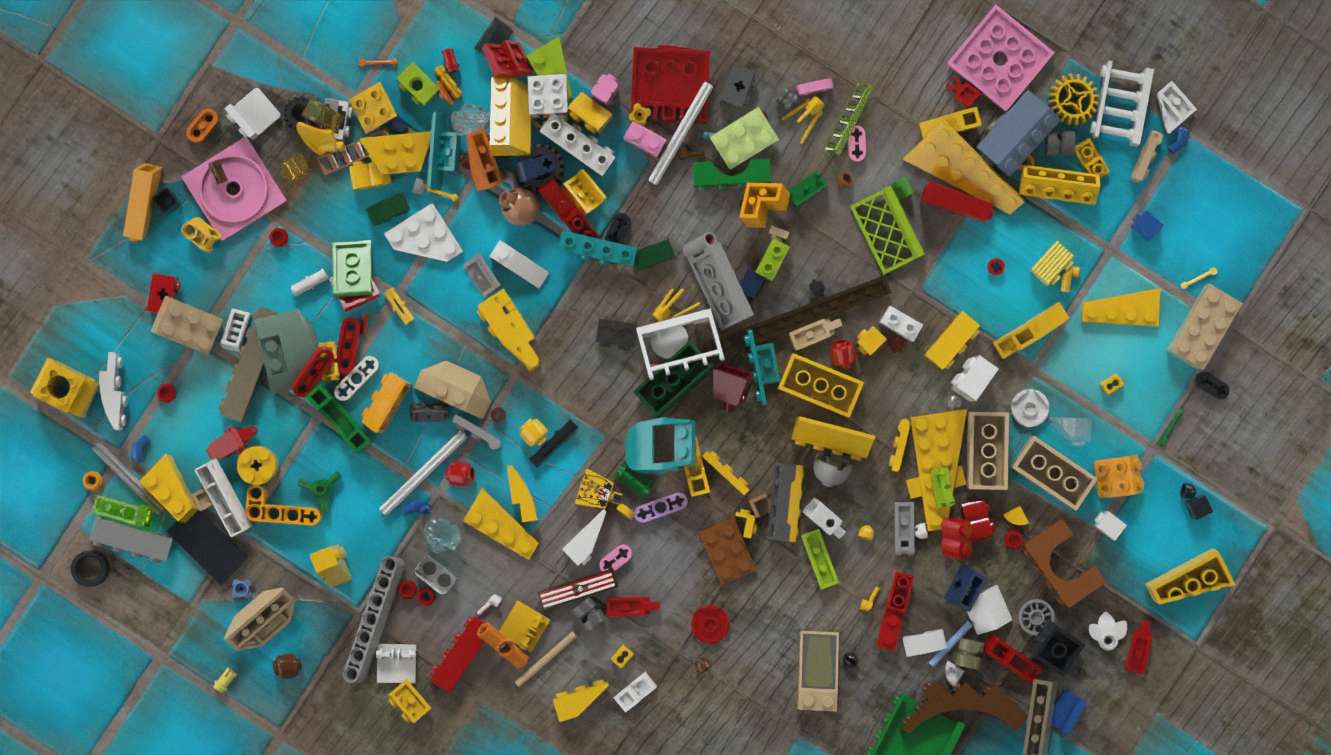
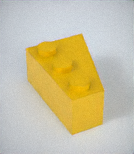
M165 454L139 481L179 522L186 523L199 510L189 488H187L181 472L177 468L174 457Z
M337 544L310 554L316 573L326 583H329L331 588L353 580L345 561L347 555L344 547H340Z

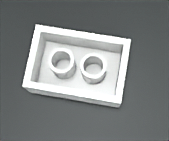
M980 355L970 357L962 366L963 372L956 374L951 381L953 384L951 389L969 402L977 401L999 369Z

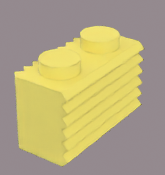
M1056 241L1030 271L1046 286L1050 283L1054 285L1061 277L1059 273L1063 269L1067 271L1074 263L1072 259L1075 256Z

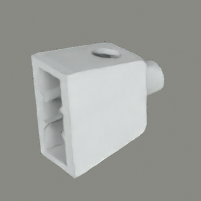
M815 497L802 511L828 535L833 533L836 537L841 538L845 534L846 529L840 525L842 520Z

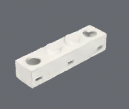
M216 458L194 469L230 537L253 526Z

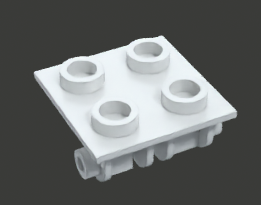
M378 644V650L376 651L377 682L402 683L407 679L410 683H416V645Z

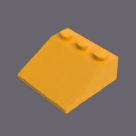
M392 372L389 375H384L380 382L382 384L380 391H375L371 398L373 403L370 408L366 407L361 415L363 418L361 422L375 433L383 434L412 385Z

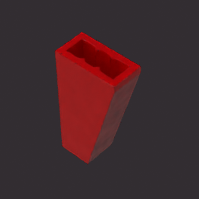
M931 181L925 184L919 202L984 224L992 219L994 209H991L992 203Z

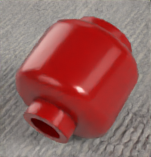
M847 339L835 341L834 345L830 348L832 363L835 366H840L841 369L852 367L851 364L857 359L854 344Z
M453 462L446 469L445 478L449 480L450 485L453 487H467L475 479V470L468 462Z

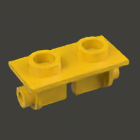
M336 342L318 343V348L322 346L329 347L334 354V361L321 380H339L338 364L335 362V359H337Z

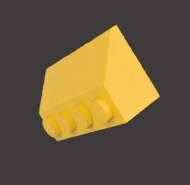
M491 78L490 149L492 156L530 155L531 116L529 115L528 84L515 78Z

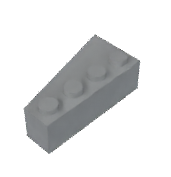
M96 514L90 534V540L93 541V545L99 547L109 545L112 546L114 551L121 553L124 550L130 551L132 556L142 558V555L148 556L150 561L161 563V560L166 561L173 540L172 537L150 530L143 531L142 528L127 524L125 526L120 521L108 519L107 521L102 519L103 516Z

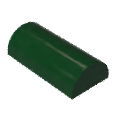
M688 341L665 363L702 353L691 341ZM701 359L688 363L689 370L686 371L684 364L669 368L670 375H666L665 369L653 373L654 378L652 380L648 377L633 392L656 418H661L709 375L715 367L708 359V365L704 366Z

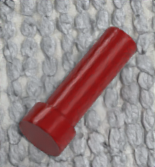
M362 313L361 334L367 335L370 314Z

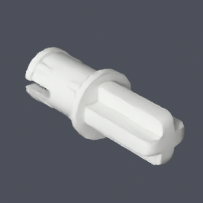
M321 269L319 272L309 277L305 276V279L292 285L291 290L295 296H298L311 288L314 289L315 286L329 278L325 270Z

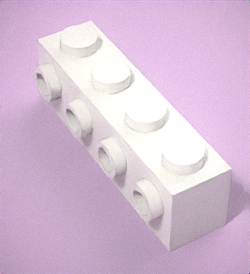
M561 113L551 114L539 132L603 176L615 159L613 156L614 151L607 146H604V148L600 147L597 144L598 140L590 134L586 137L581 133L583 129L575 123L571 126L565 122L567 118Z

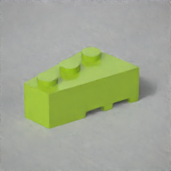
M560 37L526 55L537 76L565 74L567 78V102L573 99Z

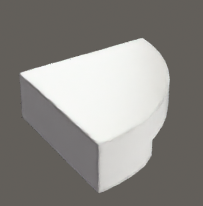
M947 661L945 676L954 687L963 675L964 670Z

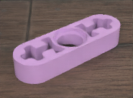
M677 492L640 505L635 509L634 517L638 522L644 523L676 512L686 507L687 497L683 493ZM676 496L684 498L682 506L679 507L678 504L672 505L674 509L669 510V504L666 499L670 498V502L676 500ZM658 502H664L667 507L666 511L658 513L655 510V505ZM652 504V510L656 516L651 517V513L646 515V519L637 516L640 513L639 509L643 508L644 511L650 510L648 505Z

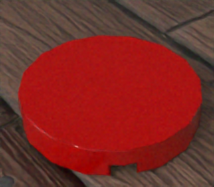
M703 606L692 617V632L703 643H717L728 633V616L718 606Z

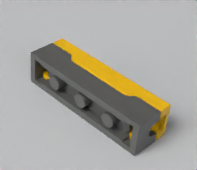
M774 462L767 539L796 542L799 533L797 527L798 518L801 513L799 505L802 498L803 465Z

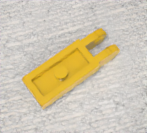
M902 419L898 425L900 437L896 436L893 447L897 449L895 455H891L889 466L892 467L891 471L894 472L900 471L910 430V421L907 419Z

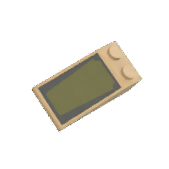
M800 630L798 710L837 712L839 632Z

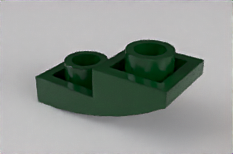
M403 193L389 197L366 208V213L373 227L389 222L393 217L410 211Z
M669 239L637 250L634 260L636 270L640 271L651 268L658 263L674 259L676 256Z

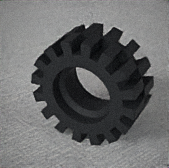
M302 96L289 100L288 104L284 106L285 111H283L284 121L296 132H298L296 125L299 121L295 120L294 112L297 108L303 107L308 111V118L302 123L315 127L317 125L316 122L319 121L317 106L310 99Z

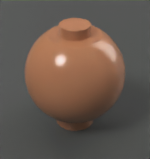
M527 188L506 190L499 198L504 217L513 225L525 226L539 217V200L535 193Z

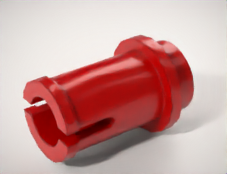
M453 48L441 51L446 64L445 70L449 74L458 72L460 64L456 61Z

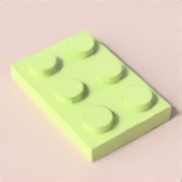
M759 106L710 136V139L730 170L779 140Z

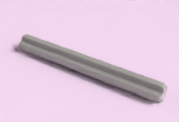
M98 442L95 444L92 450L158 515L166 509L102 443Z

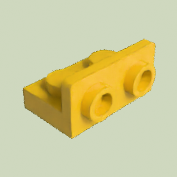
M407 679L388 694L390 697L389 703L395 709L398 707L403 712L401 717L407 723L411 722L414 724L431 709L429 704Z

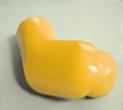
M1070 266L1062 275L1060 291L1070 292L1071 279L1073 276H1080V267Z

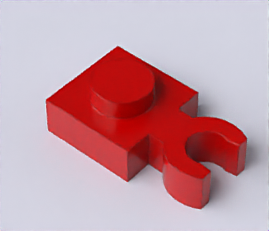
M953 76L952 80L956 82V85L950 86L947 83V90L956 92L954 98L970 109L981 96V92L967 81L964 85H961L959 78Z

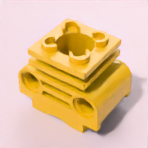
M47 358L30 393L33 394L32 396L66 413L85 418L100 385L95 379L52 358ZM65 377L70 383V390L62 398L57 392V385Z

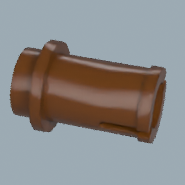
M219 159L208 163V169H211L217 185L228 181L221 165L223 163Z

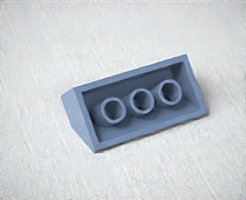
M1027 90L976 148L998 171L1010 177L1061 119L1049 106Z

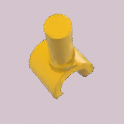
M876 587L869 601L862 600L861 610L869 611L872 608L873 601L880 588Z

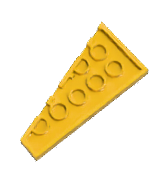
M967 409L910 417L927 531L941 530L943 519L949 517L951 506L937 508L930 470L948 467L953 492Z

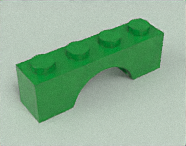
M770 159L750 160L745 171L735 176H727L720 173L713 165V162H694V187H698V190L701 191L709 190V187L717 186L718 190L729 189L728 186L735 185L737 189L746 188L747 183H771Z
M319 384L305 396L337 429L356 454H360L373 442L372 438L323 384Z

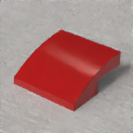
M505 40L501 45L485 43L482 47L495 78H515L526 76L533 72L520 42Z

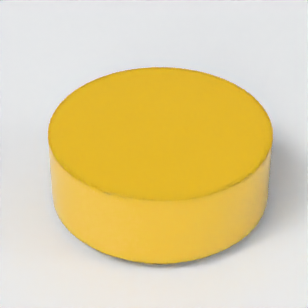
M622 503L616 508L619 513L629 520H632L635 516V513Z

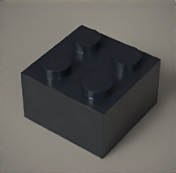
M1048 619L1027 651L1034 658L1064 676L1085 647V644L1079 638Z

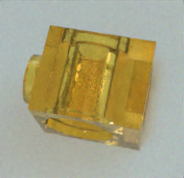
M300 153L280 164L282 168L280 170L281 175L285 180L289 179L292 183L312 171Z

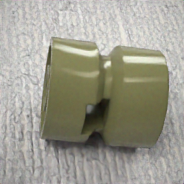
M960 638L958 648L961 651L957 653L955 665L979 670L981 664L979 655L983 654L985 643Z

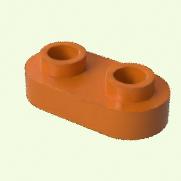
M209 108L202 110L187 128L186 135L188 139L194 143L203 142L219 122L217 112ZM208 116L213 117L211 122H207ZM199 130L200 136L195 137V131Z

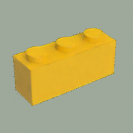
M961 311L924 356L940 370L944 368L949 369L955 362L954 356L957 353L960 355L967 348L965 343L969 338L973 340L980 331L977 329L980 325L964 311Z

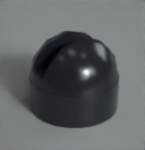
M1183 483L1180 490L1181 497L1186 499L1193 498L1197 493L1195 486Z
M853 652L844 654L842 659L844 665L848 668L855 667L858 663L857 655ZM847 656L850 657L852 660H855V663L853 664L847 661Z

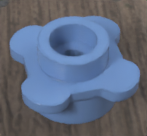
M235 579L232 582L233 597L249 598L251 596V581L249 579L245 581Z

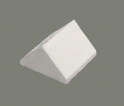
M997 584L981 591L971 611H967L977 635L996 630L1012 621V617Z

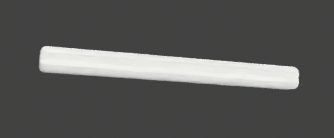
M703 83L649 177L651 183L655 185L659 183L712 91L713 86L711 84Z
M459 431L380 507V511L384 515H388L467 439V435L463 431Z

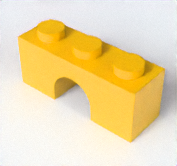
M696 436L695 467L684 466L691 497L710 492Z

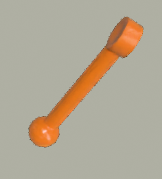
M395 58L387 61H365L360 59L358 64L361 67L378 64L396 66L398 60Z

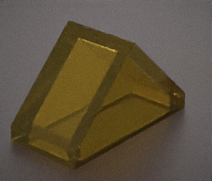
M313 99L309 100L301 115L327 130H332L335 134L345 118L333 109Z

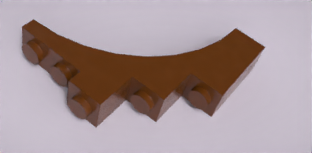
M932 680L931 682L927 681L921 688L923 691L920 695L925 701L921 700L914 707L915 712L911 716L908 714L901 721L903 725L900 729L904 733L909 734L920 723L934 715L946 711L965 709L988 714L1003 722L1010 729L1017 730L1026 721L1028 714L996 684L986 685L980 692L982 694L980 696L966 682L961 684L958 682L951 689L952 694H950L936 680Z

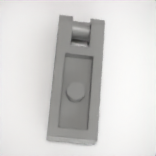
M458 414L454 416L452 421L456 423L454 426L464 432L467 429L472 432L471 437L480 442L484 439L489 442L491 449L501 447V441L497 437Z
M894 502L895 556H901V554L914 556V502ZM901 541H908V546H901Z

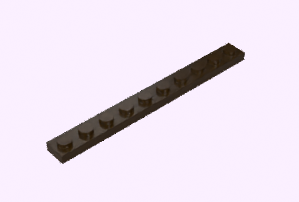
M885 275L719 337L723 355L726 356L749 347L746 346L744 335L747 334L746 329L752 330L754 342L758 344L891 294ZM715 340L706 342L709 352L717 350ZM719 356L711 357L712 361L719 358Z

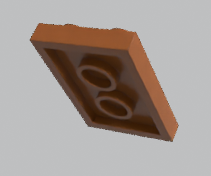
M734 517L699 532L721 585L756 571V567Z

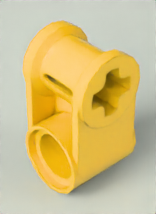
M199 217L192 218L182 226L183 235L204 252H212L214 249L213 245L221 238L218 230L212 228Z

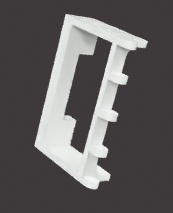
M711 308L636 328L650 380L654 378L653 372L665 369L666 375H670L669 368L684 364L686 371L689 370L688 363L702 359L705 366L708 365L706 358L712 356H719L720 361L725 360ZM707 321L710 322L717 350L650 367L643 338L657 335V332L691 323L695 325Z

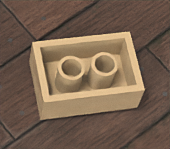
M165 296L151 332L208 355L223 319Z

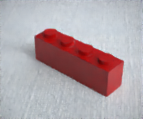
M477 615L467 619L463 625L466 629L462 634L458 632L452 641L455 644L451 650L446 649L441 657L444 659L441 665L436 664L430 672L433 675L430 679L448 693L452 690L485 641L477 633L481 625L487 622Z

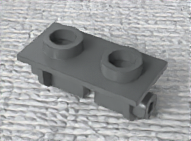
M435 402L433 404L414 403L410 405L409 409L410 421H414V423L428 422V416H431V422H445V420H449V404H444L443 402Z

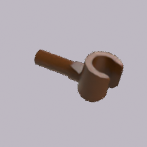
M684 147L678 149L677 155L680 160H685L689 157L705 156V152L688 153L687 148Z

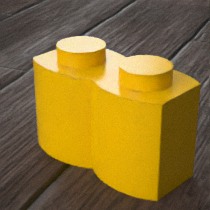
M358 161L349 167L354 191L392 184L391 175H381L374 162L365 164L364 161Z

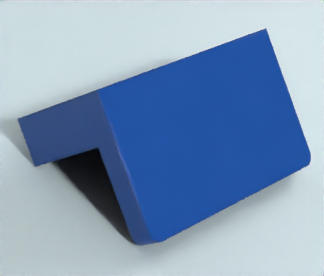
M1064 689L1054 706L1052 726L1069 735L1085 708L1087 701Z

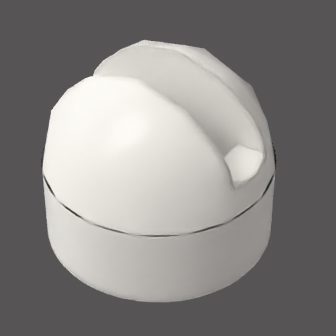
M920 523L914 527V535L917 538H928L926 523Z

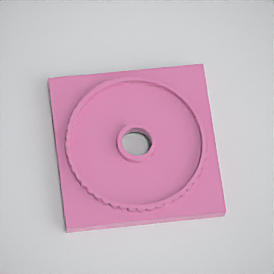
M995 4L947 62V65L1006 112L1055 52ZM998 52L1005 54L1007 58L1005 65H996L993 61L994 54Z
M248 137L242 138L182 176L183 181L212 227L220 232V240L222 242L287 202ZM217 159L223 163L221 165L228 178V181L219 185L216 184L217 182L211 169H208V163ZM235 181L240 185V192L237 195H230L227 192V186Z

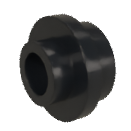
M813 279L812 283L809 284L811 291L816 297L824 296L825 286L821 280Z

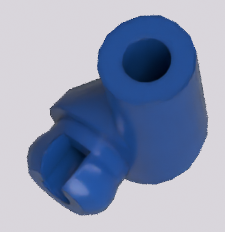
M1183 126L1176 129L1177 141L1168 146L1171 154L1176 153L1187 145L1189 131Z
M143 435L132 445L131 459L137 464H141L145 460L142 449L150 442L146 435Z
M419 499L402 507L406 516L414 511L422 513V515H429L431 512L430 504Z

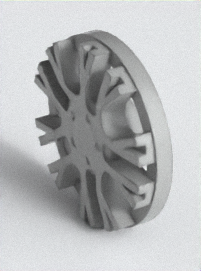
M1033 599L1022 605L1018 614V621L1025 632L1037 635L1039 632H1036V626L1040 625L1042 629V623L1047 622L1044 620L1045 616H1051V621L1054 622L1055 615L1052 607L1047 602ZM1032 603H1035V608H1036V609H1034V610H1033V607H1032ZM1039 603L1044 604L1042 610L1038 609ZM1026 606L1030 607V612L1024 611ZM1046 609L1050 610L1049 612L1043 614V611H1045ZM1022 614H1028V618L1022 617ZM1029 620V624L1024 626L1022 621ZM1031 624H1034L1032 630L1030 631L1029 628Z

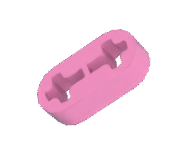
M824 79L796 86L798 96L819 93L834 88L832 79Z
M855 125L849 129L847 135L848 156L853 162H861L866 156L865 130L863 127ZM855 129L858 130V133L862 134V136L858 137V142H855V136H851ZM855 145H858L859 152H862L858 159L855 155H852V152L855 151Z
M622 544L612 550L600 561L601 571L609 570L608 568H603L605 565L604 561L607 560L609 562L612 559L616 561L612 564V568L614 571L631 558V548L628 545ZM620 548L628 550L627 558L623 556L619 559L616 558L620 553Z

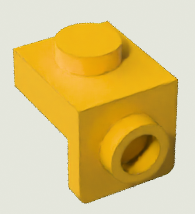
M741 509L735 515L746 518L743 537L751 538L752 535L756 534L757 524L754 523L755 515H751L752 511Z

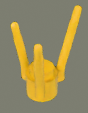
M813 96L811 100L808 98L803 104L781 118L784 121L804 107L806 111L797 120L798 123L809 114L811 116L815 115L800 144L804 143L818 118L823 114L822 109L825 105L816 96Z
M671 289L652 315L658 322L683 316L699 307L701 303L698 302L671 317L670 306L684 292V289H681L667 303L674 292V289Z

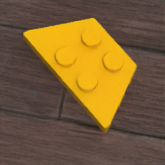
M431 131L360 138L359 142L364 146L369 154L368 156L376 164L381 175L419 172L430 144Z

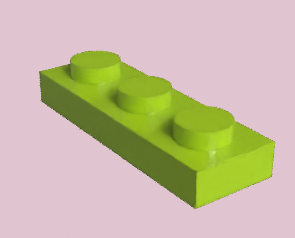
M816 529L801 535L820 589L838 584L839 581L820 530Z

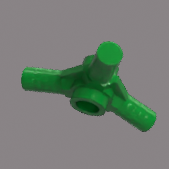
M336 471L327 480L314 481V483L300 478L298 486L311 490L310 492L315 498L320 500L322 514L329 513L327 498L330 496L332 485L342 475Z

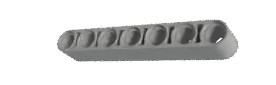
M387 556L381 562L343 671V678L348 683L360 684L367 678L405 568L403 559L399 557ZM394 561V562H395V567H394V569L392 570L391 564H392V562ZM388 579L389 585L386 588L385 581ZM380 598H382L381 606H379L378 603ZM373 616L376 617L375 624L372 623ZM367 634H369V636H370V639H369L368 642L366 641V636H367ZM361 652L363 653V659H362V660H360V657H359ZM356 670L357 677L354 679L353 673Z

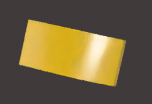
M1090 138L1075 146V154L1088 174L1100 175V178L1110 173Z

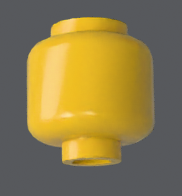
M530 418L520 428V437L531 447L536 444L540 447L548 439L546 437L548 429L538 419L532 420Z

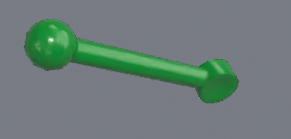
M1178 409L1176 411V416L1170 424L1165 435L1159 439V443L1161 445H1165L1167 443L1168 435L1170 434L1171 430L1176 424L1178 418L1183 415V411L1181 409Z

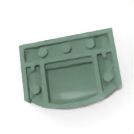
M300 309L254 319L271 394L291 390L293 381L318 348L319 342L310 321L301 313Z

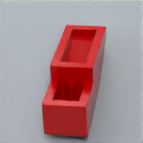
M992 633L985 642L983 650L985 653L1031 684H1033L1034 679H1037L1043 670L1042 667Z

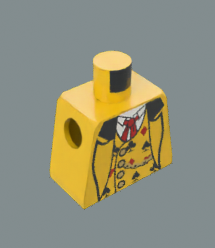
M586 469L575 504L606 509L608 501L619 505L622 494L612 491L614 482L590 469Z

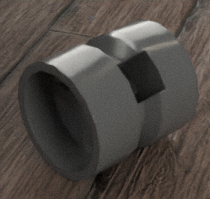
M1051 131L1045 137L1046 156H1057L1059 153L1062 156H1074L1075 132L1063 131L1059 134L1058 131Z
M591 596L571 610L574 617L581 620L580 624L586 632L606 618L600 609L595 608L596 603Z

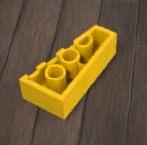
M1211 548L1147 582L1145 585L1153 601L1160 605L1180 600L1184 597L1196 596L1204 592L1235 586V583L1219 551Z

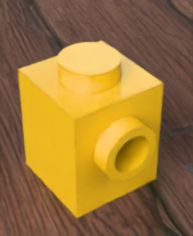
M872 326L868 331L864 329L857 336L859 339L856 342L858 345L857 349L864 356L866 354L871 356L887 339Z

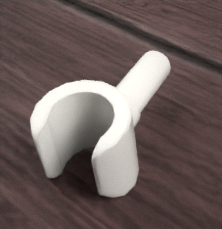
M493 594L477 613L481 615L491 604L497 607L502 598Z

